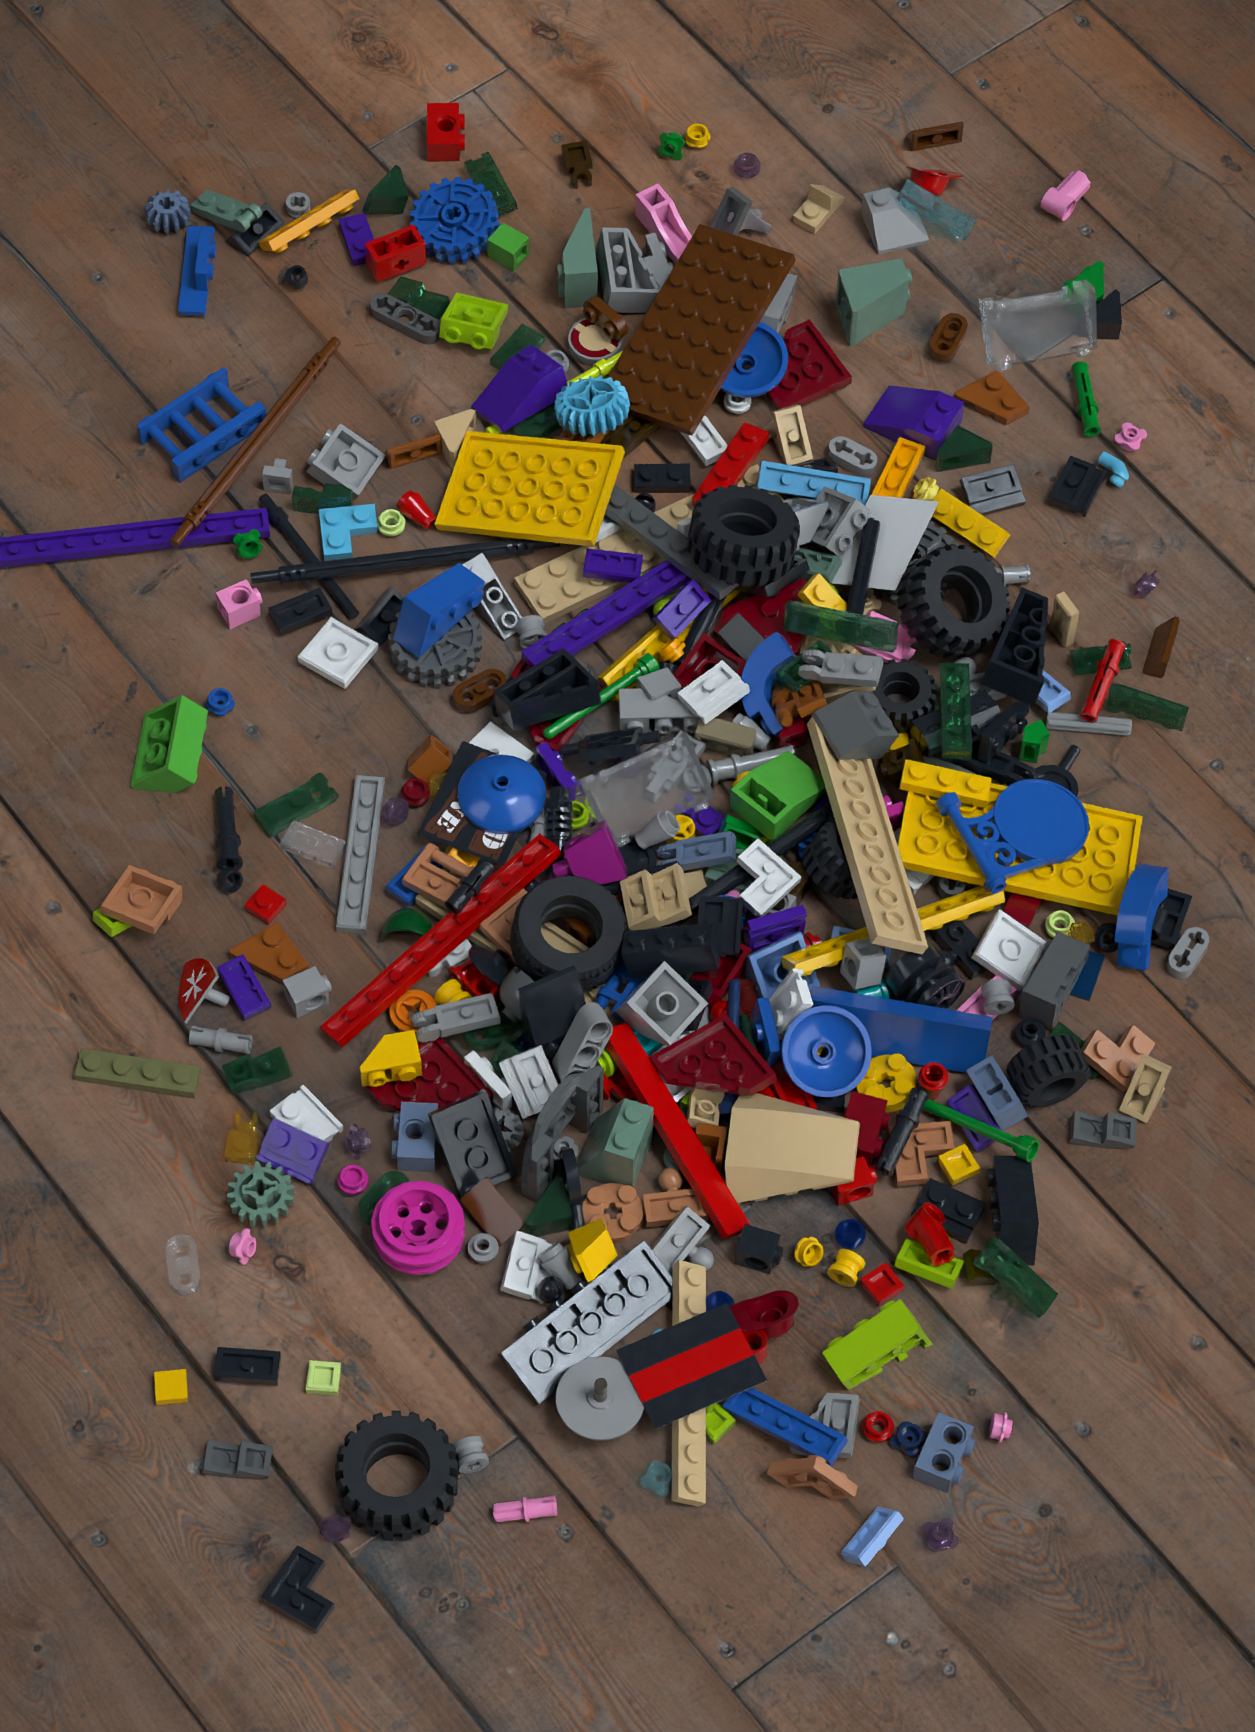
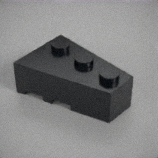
M564 648L493 691L497 714L514 731L601 704L598 681Z

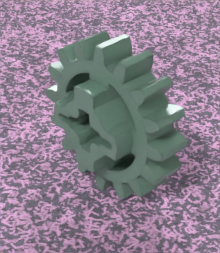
M255 1161V1168L250 1169L247 1165H244V1174L237 1172L233 1174L235 1182L228 1183L230 1193L227 1194L228 1203L231 1204L232 1214L239 1213L238 1216L241 1223L248 1218L250 1219L251 1227H254L257 1221H261L263 1228H265L268 1224L267 1220L272 1219L275 1224H278L279 1214L286 1217L289 1215L287 1206L294 1205L292 1196L295 1195L294 1185H290L291 1176L289 1174L283 1176V1168L281 1166L272 1170L271 1162H268L265 1167H261L259 1161Z

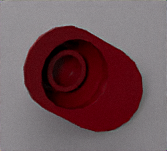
M776 1290L759 1297L735 1303L730 1309L742 1331L762 1330L765 1332L767 1339H775L786 1334L794 1326L793 1315L798 1309L799 1302L798 1297L794 1293L786 1290Z

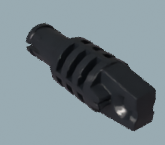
M563 786L551 787L550 803L547 804L548 817L546 822L548 825L546 826V838L557 845L561 851V855L549 865L551 869H553L552 864L566 859L564 845L573 838V834H571V831H573V803L570 801L569 789Z

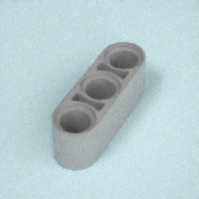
M588 1003L581 1007L552 1061V1068L560 1083L571 1074L584 1073L594 1068L613 1032V1026L600 1004Z

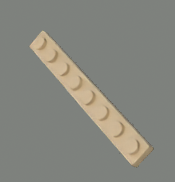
M681 1260L673 1264L672 1326L706 1312L705 1266ZM706 1407L672 1422V1501L696 1507L706 1503Z

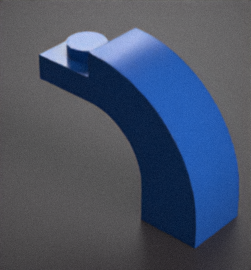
M778 632L766 638L755 648L745 664L741 678L744 683L749 685L750 692L742 697L746 713L755 722L763 718L760 723L769 736L774 734L776 737H779V733L785 726L776 718L775 709L772 707L770 700L771 688L776 677L784 669L798 661L785 638Z
M1140 863L1132 872L1122 896L1116 924L1115 942H1118L1117 966L1145 971L1149 968L1152 926L1159 904L1167 897L1169 868Z

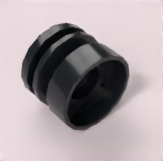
M931 942L927 943L928 948L923 954L907 952L889 970L885 978L886 986L900 1001L905 1000V1002L948 1009L959 998L966 984V981L959 973H956L952 965H945L946 959Z

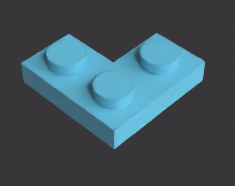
M375 504L319 509L324 561L353 558L350 536L378 533Z

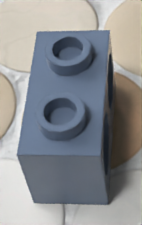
M993 1055L966 1070L1002 1131L1028 1117L1022 1103Z
M938 1412L916 1462L912 1479L946 1493L949 1492L952 1483L958 1485L965 1468L960 1465L964 1456L970 1457L976 1443V1439L972 1438L974 1426ZM953 1436L959 1440V1443L950 1444L944 1438ZM941 1463L944 1464L948 1468V1470L938 1471L933 1467V1465Z

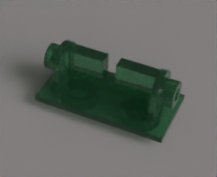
M1122 641L1126 648L1123 651L1118 667L1120 670L1132 669L1129 655L1132 653L1131 644H1126ZM1108 645L1087 648L1079 646L1076 650H1070L1075 675L1097 673V663L1099 660H1102Z

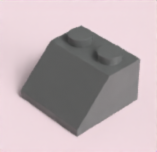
M850 692L815 711L812 715L838 760L881 759L899 737V734L892 725V721L884 712L873 692Z

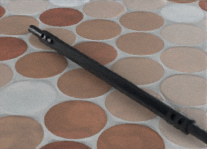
M512 538L280 566L278 570L250 573L252 584L280 581V584L469 561L483 553L485 558L533 553V550L560 547V543Z
M830 802L766 846L779 857L820 830L825 823L835 819ZM738 864L689 898L692 916L655 928L682 925L698 914L700 896L725 895L752 875Z

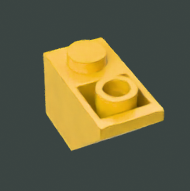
M415 1030L383 1036L360 1066L362 1087L369 1085L378 1087L386 1082L396 1080L410 1081L417 1076H422L421 1058Z
M602 1218L568 1232L571 1244L566 1245L571 1256V1261L577 1274L583 1272L587 1282L594 1280L618 1256Z

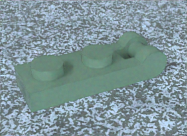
M209 189L205 190L190 205L193 214L240 232H245L250 227L252 220L256 221L262 216V210L255 203L248 205Z

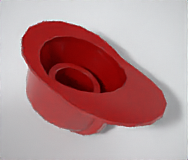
M906 166V168L911 170L910 188L913 189V195L924 200H932L937 196H941L950 178L963 177L962 174L951 171L917 169Z

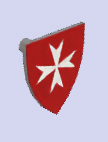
M194 958L185 962L181 976L179 1009L183 1022L186 1024L203 999L223 1007L229 1001L228 995L212 988L219 976L213 964L203 958Z

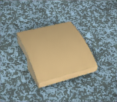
M678 863L652 875L645 869L620 881L630 930L655 928L692 916L684 872Z

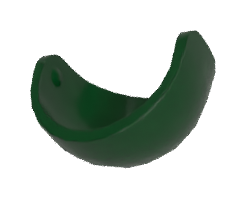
M399 909L393 912L385 921L381 941H385L386 935L393 931H408L423 936L432 928V924L428 917L417 909Z

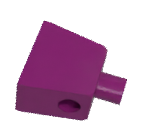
M606 820L597 823L567 841L564 845L566 859L552 864L557 877L575 875L579 878L585 877V879L593 880L592 882H597L599 885L624 880L627 877V867Z

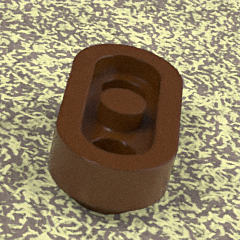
M594 295L583 303L585 318L590 323L594 322L601 328L606 337L618 341L628 334V326L624 319L598 296Z
M950 313L941 319L930 341L929 352L934 359L949 361L955 357L967 333L968 323L964 316Z
M487 669L460 683L453 692L455 706L463 712H473L490 703L494 698L493 691L507 683L505 674L498 669ZM494 685L496 688L491 689L489 686ZM466 698L472 699L471 701H464Z

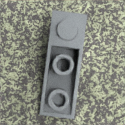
M483 553L462 564L485 581L482 590L483 598L475 609L502 640L516 633V624L522 616Z
M642 688L619 689L620 730L642 727L643 733L659 730L660 734L680 731L691 734L696 732L700 718L696 717L681 701L668 696L651 700Z

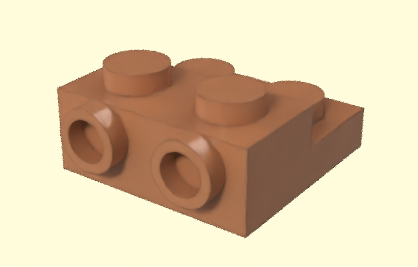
M129 865L102 903L101 913L154 935L163 921H169L181 904L182 886L172 880H166L153 875L145 869Z

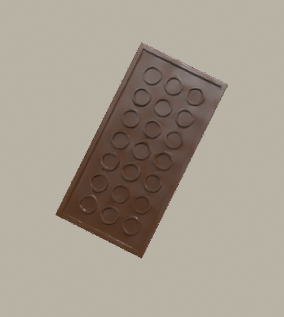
M699 224L608 376L612 377L613 381H620L621 386H625L630 402L628 414L693 436L796 261L794 254Z

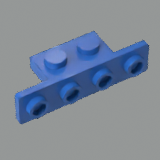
M188 226L178 307L180 315H206L209 281L214 279L212 258H216L217 251L216 242H214V227Z

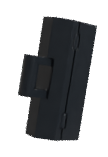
M983 690L912 720L909 740L914 738L922 755L926 757L933 756L954 747L958 754H962L979 747L980 734L1001 712L988 692Z

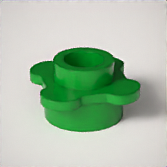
M662 133L659 137L661 145L658 148V153L661 156L673 157L674 160H681L683 157L681 151L685 145L684 139L677 133Z
M252 529L249 533H238L233 537V542L237 546L235 553L238 557L253 558L262 551L263 546L259 542L260 532L258 530Z

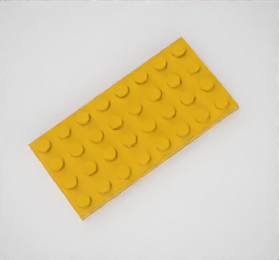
M991 783L986 808L962 803L959 808L960 813L964 818H974L986 814L995 806L999 795L1008 786ZM908 791L897 845L904 869L983 886L986 878L950 817L942 816L937 809L935 803L939 798ZM1082 803L1089 819V833L1082 849L1073 858L1065 862L1044 865L1006 878L1005 882L1007 885L1003 891L1118 916L1125 887L1135 869L1143 816ZM970 828L974 836L979 838L975 833L976 828ZM988 831L987 837L985 839H989L990 837H992L990 831ZM1000 852L994 854V859L996 860V862L997 856ZM1001 852V853H1003L1004 857H1007V858H1008V855H1007V854H1005L1004 852ZM1016 856L1013 864L1010 866L1026 862V860Z

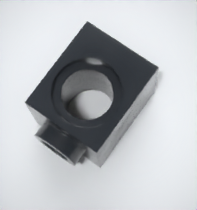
M745 1224L736 1248L735 1264L770 1274L773 1265H779L782 1259L784 1247L780 1246L781 1234Z

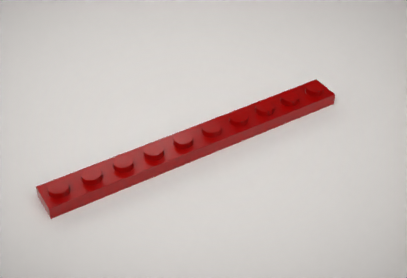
M539 833L481 886L479 895L477 897L473 896L459 915L449 912L320 1026L323 1034L342 1049L478 929L480 923L509 901L561 855L559 847Z

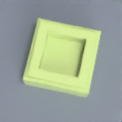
M309 1360L306 1394L338 1396L341 1363Z

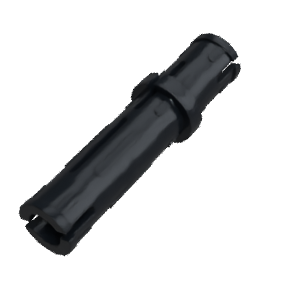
M912 1088L903 1109L897 1112L895 1117L897 1120L878 1162L874 1166V1169L880 1174L884 1175L885 1170H887L886 1176L893 1175L913 1129L917 1128L920 1123L919 1116L926 1101L929 1099L926 1092L919 1090L917 1095V1088Z

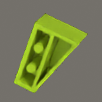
M901 1299L884 1304L879 1309L880 1313L870 1320L867 1318L858 1322L853 1327L854 1331L844 1338L842 1336L835 1338L827 1345L828 1349L822 1352L848 1390L883 1372L881 1367L892 1359L897 1358L899 1362L908 1358L906 1352L920 1344L925 1349L933 1344Z

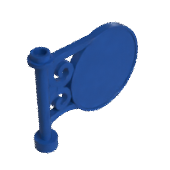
M1026 779L1011 784L999 795L995 806L989 812L979 817L964 818L959 811L962 803L955 792L941 796L935 803L942 816L950 817L986 878L983 885L985 890L990 891L992 894L998 893L1006 887L1005 881L1008 877L1044 865L1062 863L1073 858L1082 849L1089 833L1088 815L1080 800L1065 787L1042 779ZM970 828H976L975 833L979 838L974 836ZM988 831H990L992 837H990L989 839H985L987 837ZM1000 852L997 856L996 862V860L994 859V854ZM1001 852H1004L1005 854H1007V855H1008V858H1007V857H1004L1003 853H1001ZM1016 856L1026 860V862L1010 866L1013 864Z

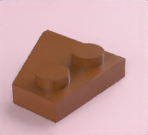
M998 370L954 392V398L975 406L976 412L985 416H991L995 421L1004 425H1008L1029 413V406Z
M278 922L228 950L231 959L244 954L249 965L252 966V970L260 974L269 975L272 980L282 985L284 979L310 969L307 961Z

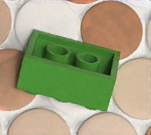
M180 695L145 712L130 787L139 790L177 793L194 785L197 779L199 757L202 753L203 736L207 727L208 710Z

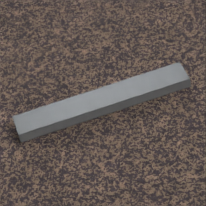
M356 775L336 924L337 932L366 934L385 777Z

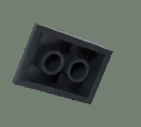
M574 965L518 989L522 1032L531 1049L539 1045L542 1046L547 1059L555 1057L576 1014L586 1004Z

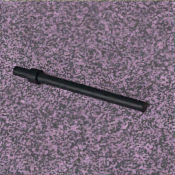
M267 493L261 495L259 501L264 508H267L269 519L276 527H280L307 563L320 562L288 521L289 516L284 509L278 507ZM333 577L321 578V582L348 617L355 619L359 615V611Z

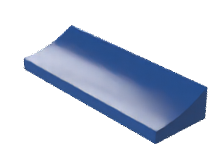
M812 986L811 998L813 1006L811 1008L817 1006H836L856 1016L868 1032L873 1057L898 1053L902 1054L909 1063L926 1065L936 1062L945 1069L967 1073V1069L986 1059L993 1017Z

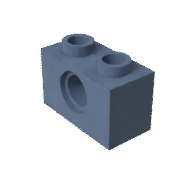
M401 1102L400 1113H395L394 1131L399 1132L398 1141H392V1159H397L398 1171L435 1172L437 1138L428 1113L437 1110L438 1103ZM418 1134L422 1136L421 1138L415 1140L408 1138L410 1135Z

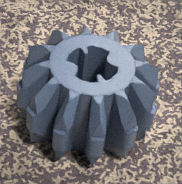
M167 189L166 193H161L157 190L156 196L148 197V203L145 204L144 212L149 227H154L156 233L164 230L166 235L171 230L178 233L180 227L187 226L191 211L187 198L181 196L179 190L171 193L169 189Z

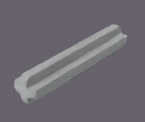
M1051 712L1047 713L1046 727L1058 730L1130 735L1132 720L1129 718L1098 716L1097 722L1092 723L1082 719L1080 714Z

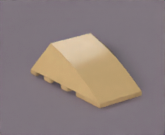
M758 1093L752 1096L740 1094L731 1112L725 1159L727 1187L738 1205H741V1202L768 1200V1197L785 1194L787 1196L797 1194L800 1190L810 1188L816 1190L853 1182L860 1123L859 1121Z

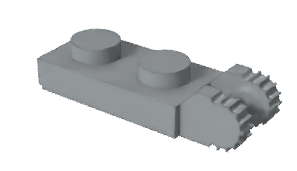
M806 650L803 652L802 659L805 663L811 665L800 666L798 674L801 678L818 680L821 683L877 687L882 671L883 659L881 656L825 652L824 654L819 650Z
M491 993L437 1005L433 1009L413 1014L414 1016L411 1019L413 1026L423 1027L416 1031L418 1041L423 1043L435 1041L440 1036L445 1037L500 1024L499 1012Z

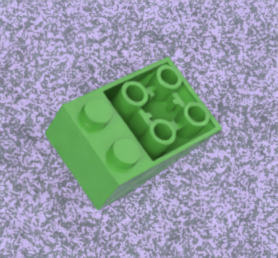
M787 750L751 770L730 791L729 808L773 841L781 836L826 792V787L822 776Z

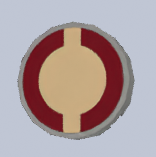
M583 318L570 329L568 345L571 354L578 361L587 365H593L601 359L607 360L621 352L622 338L618 341L609 339L594 322L590 323L586 318Z

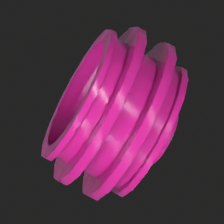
M426 1181L402 1183L387 1191L376 1204L371 1219L374 1247L381 1259L396 1271L411 1275L430 1274L448 1266L460 1253L465 1238L463 1209L455 1196L442 1186ZM421 1210L430 1211V1213L425 1214ZM409 1212V1215L407 1217H399L404 1213ZM440 1221L446 1223V1227L443 1230L436 1227V1224ZM399 1230L401 1235L395 1238L391 1231ZM416 1233L424 1234L422 1236H414Z

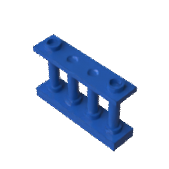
M225 367L216 373H211L204 381L153 415L145 417L136 425L138 440L141 445L153 438L173 458L171 459L173 477L179 483L248 438L266 416V407L259 401L252 406L246 407L228 389V370ZM219 395L238 415L229 421H224L206 402ZM197 409L216 430L207 436H203L184 417ZM176 424L195 444L185 451H181L163 431Z

